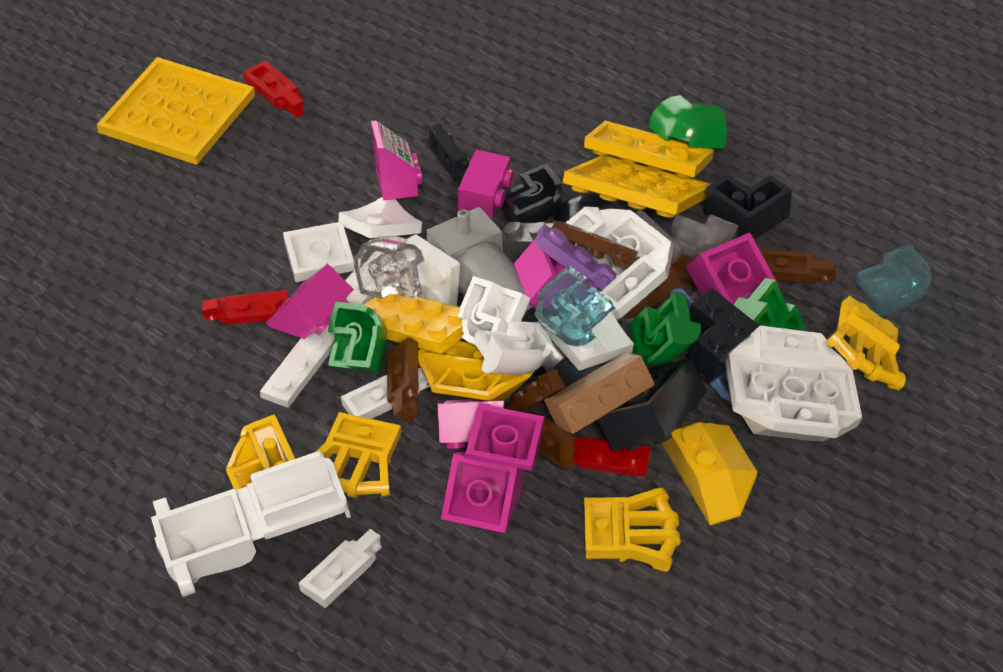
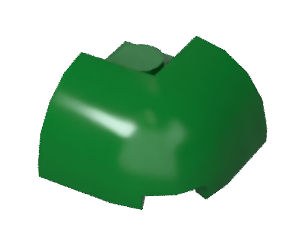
M681 95L673 96L657 106L649 121V128L666 141H671L673 137L687 141L688 147L725 149L727 125L724 113L719 106L690 103Z
M765 278L748 299L738 297L734 303V306L760 326L804 331L806 328L796 305L785 302L774 279Z
M674 292L658 309L646 306L629 323L631 339L634 343V354L642 356L646 365L662 366L679 358L697 340L701 333V324L690 321L686 295Z
M335 302L328 332L335 335L328 366L335 369L357 371L366 375H379L387 344V328L381 317L373 309L361 304Z

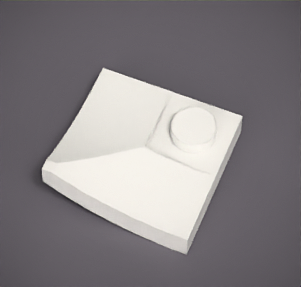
M381 197L364 207L339 212L338 222H342L344 227L369 238L421 233L422 221L405 211L396 199L383 201Z
M601 292L596 293L579 306L559 316L545 320L543 328L551 340L578 370L613 360L625 352L632 353L634 343L615 319Z

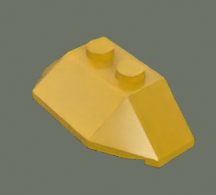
M458 341L442 354L421 348L418 351V364L431 391L434 393L486 401L507 399L534 373L533 371L521 375L486 374L481 370L484 356L476 345L469 342Z
M275 414L243 427L240 434L241 438L233 451L226 472L233 488L238 490L252 483L250 476L253 473L295 459Z
M685 421L674 429L671 433L672 437L663 442L662 445L706 520L711 526L741 516L757 478V470L729 426Z

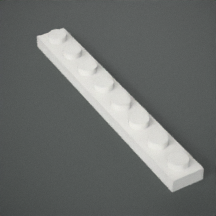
M398 236L379 237L346 279V282L354 289L346 298L349 303L363 305L371 300L406 254L407 239ZM329 326L320 335L313 332L306 339L301 338L260 390L261 398L289 408L332 350L335 335L328 332Z

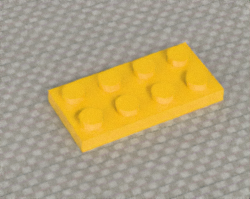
M606 120L585 136L584 148L593 150V153L597 155L617 156L626 163H643L648 168L656 171L665 169L675 172V175L681 178L695 177L712 161L714 152L710 148L688 147L687 142L673 138L671 141H666L657 134Z
M393 289L381 290L374 298L363 304L373 309L381 317L387 328V339L401 343L407 337H410L418 342V348L442 354L461 340L464 335L462 319L458 318L460 307L420 298L416 295L396 292Z

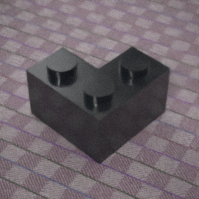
M726 174L706 187L705 214L736 237L751 233L755 240L790 216L792 190L771 175L751 188H747L732 176Z
M710 288L695 300L689 309L690 321L701 324V333L694 342L689 358L692 359L697 372L712 383L726 371L725 362L728 355L740 343L749 338L751 333L760 325L716 290Z

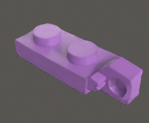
M544 223L538 230L536 246L584 282L588 280L603 290L616 279V273L606 263L599 264L597 261H594L592 255L585 248L574 246L559 229H551Z

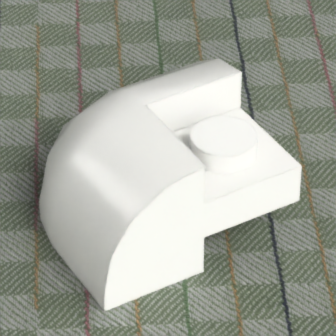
M473 276L458 318L462 319V331L464 333L462 338L475 345L473 341L477 330L506 332L509 321L522 320L531 298Z
M509 321L506 332L477 330L473 341L484 356L481 370L486 374L521 375L531 373L545 363L553 346L551 338L540 323Z

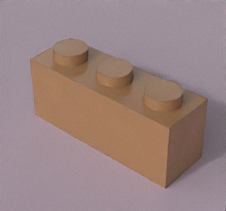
M625 352L544 401L555 424L566 432L573 434L655 384L642 356Z

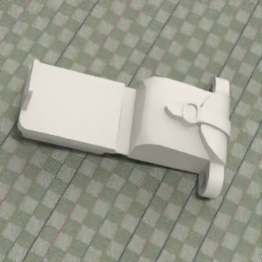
M317 451L253 473L250 476L252 483L247 484V487L238 490L232 489L170 510L166 497L153 501L157 515L151 517L157 536L154 538L157 549L164 559L170 577L178 583L182 597L196 593L194 584L201 577L241 567L251 562L256 553L253 544L255 540L263 537L267 540L344 512L346 518L351 517L346 497L332 461L329 458H324L321 451Z

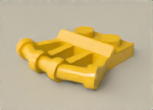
M849 295L841 303L838 328L825 343L830 348L834 346L847 360V365L850 368L861 370L864 372V377L871 382L876 380L886 383L889 388L894 390H900L904 386L906 376L903 372L899 371L895 357L900 347V344L897 343L898 328L889 320L883 319L870 310L866 304L858 302ZM845 334L850 337V344L844 340ZM863 347L868 349L867 359L865 358V354L862 352Z
M339 412L326 442L317 451H321L324 458H330L334 453L337 454L333 465L343 492H346L348 497L357 498L358 495L381 494V497L390 496L388 464L391 462L392 454L401 436V425ZM349 457L358 458L359 461L351 479L340 478ZM371 461L379 463L380 480L363 482Z
M656 488L631 497L584 498L586 559H620V562L633 559L650 564L654 569L664 572L669 571L673 563L672 554L675 548L680 545L681 540L680 533L676 530L679 526V515L672 510L668 503L669 496L665 489ZM648 506L656 507V509L658 510V511H636V510H639V509H642V508H645V507H648ZM629 526H660L663 529H629ZM636 544H661L662 546L659 551Z

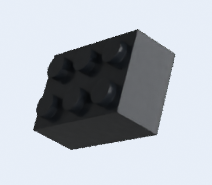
M691 358L648 369L655 384L654 386L597 419L613 451L624 448L627 451H631L645 443L661 444L669 440L674 429L685 422V417L688 413L699 406L698 402L707 391Z

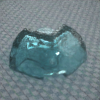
M910 244L885 253L883 263L857 272L856 283L872 300V310L879 316H886L910 307L924 298L931 284L932 270L924 258Z
M569 265L537 294L539 302L534 314L549 332L565 344L576 347L594 340L596 336L592 328L616 308L611 299L592 287L586 276Z

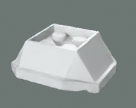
M584 207L566 222L638 251L635 262L629 268L615 266L612 258L607 254L604 255V258L592 255L594 261H597L599 264L606 263L616 273V279L603 290L595 286L597 292H601L604 295L616 320L623 317L668 278L673 254L671 241L631 210H599L597 207ZM578 243L575 244L576 247L581 246V247L587 249L586 246H583V245L578 244Z
M759 326L751 333L749 338L740 343L728 355L725 364L732 409L734 412L742 415L753 434L808 441H825L829 438H837L859 425L862 414L853 370L838 353L825 343L827 339L822 333Z

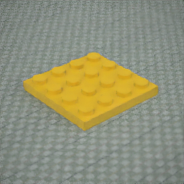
M157 57L97 123L98 133L197 165L254 98V87Z
M612 155L599 156L566 170L562 182L572 185L571 189L577 192L589 193V191L600 193L599 197L604 200L617 201V199L627 201V205L632 208L645 209L648 207L655 209L656 214L664 217H674V215L705 200L706 187L711 185V183L694 178H681L669 171L652 170L647 165L637 162L626 163L621 161L619 157Z

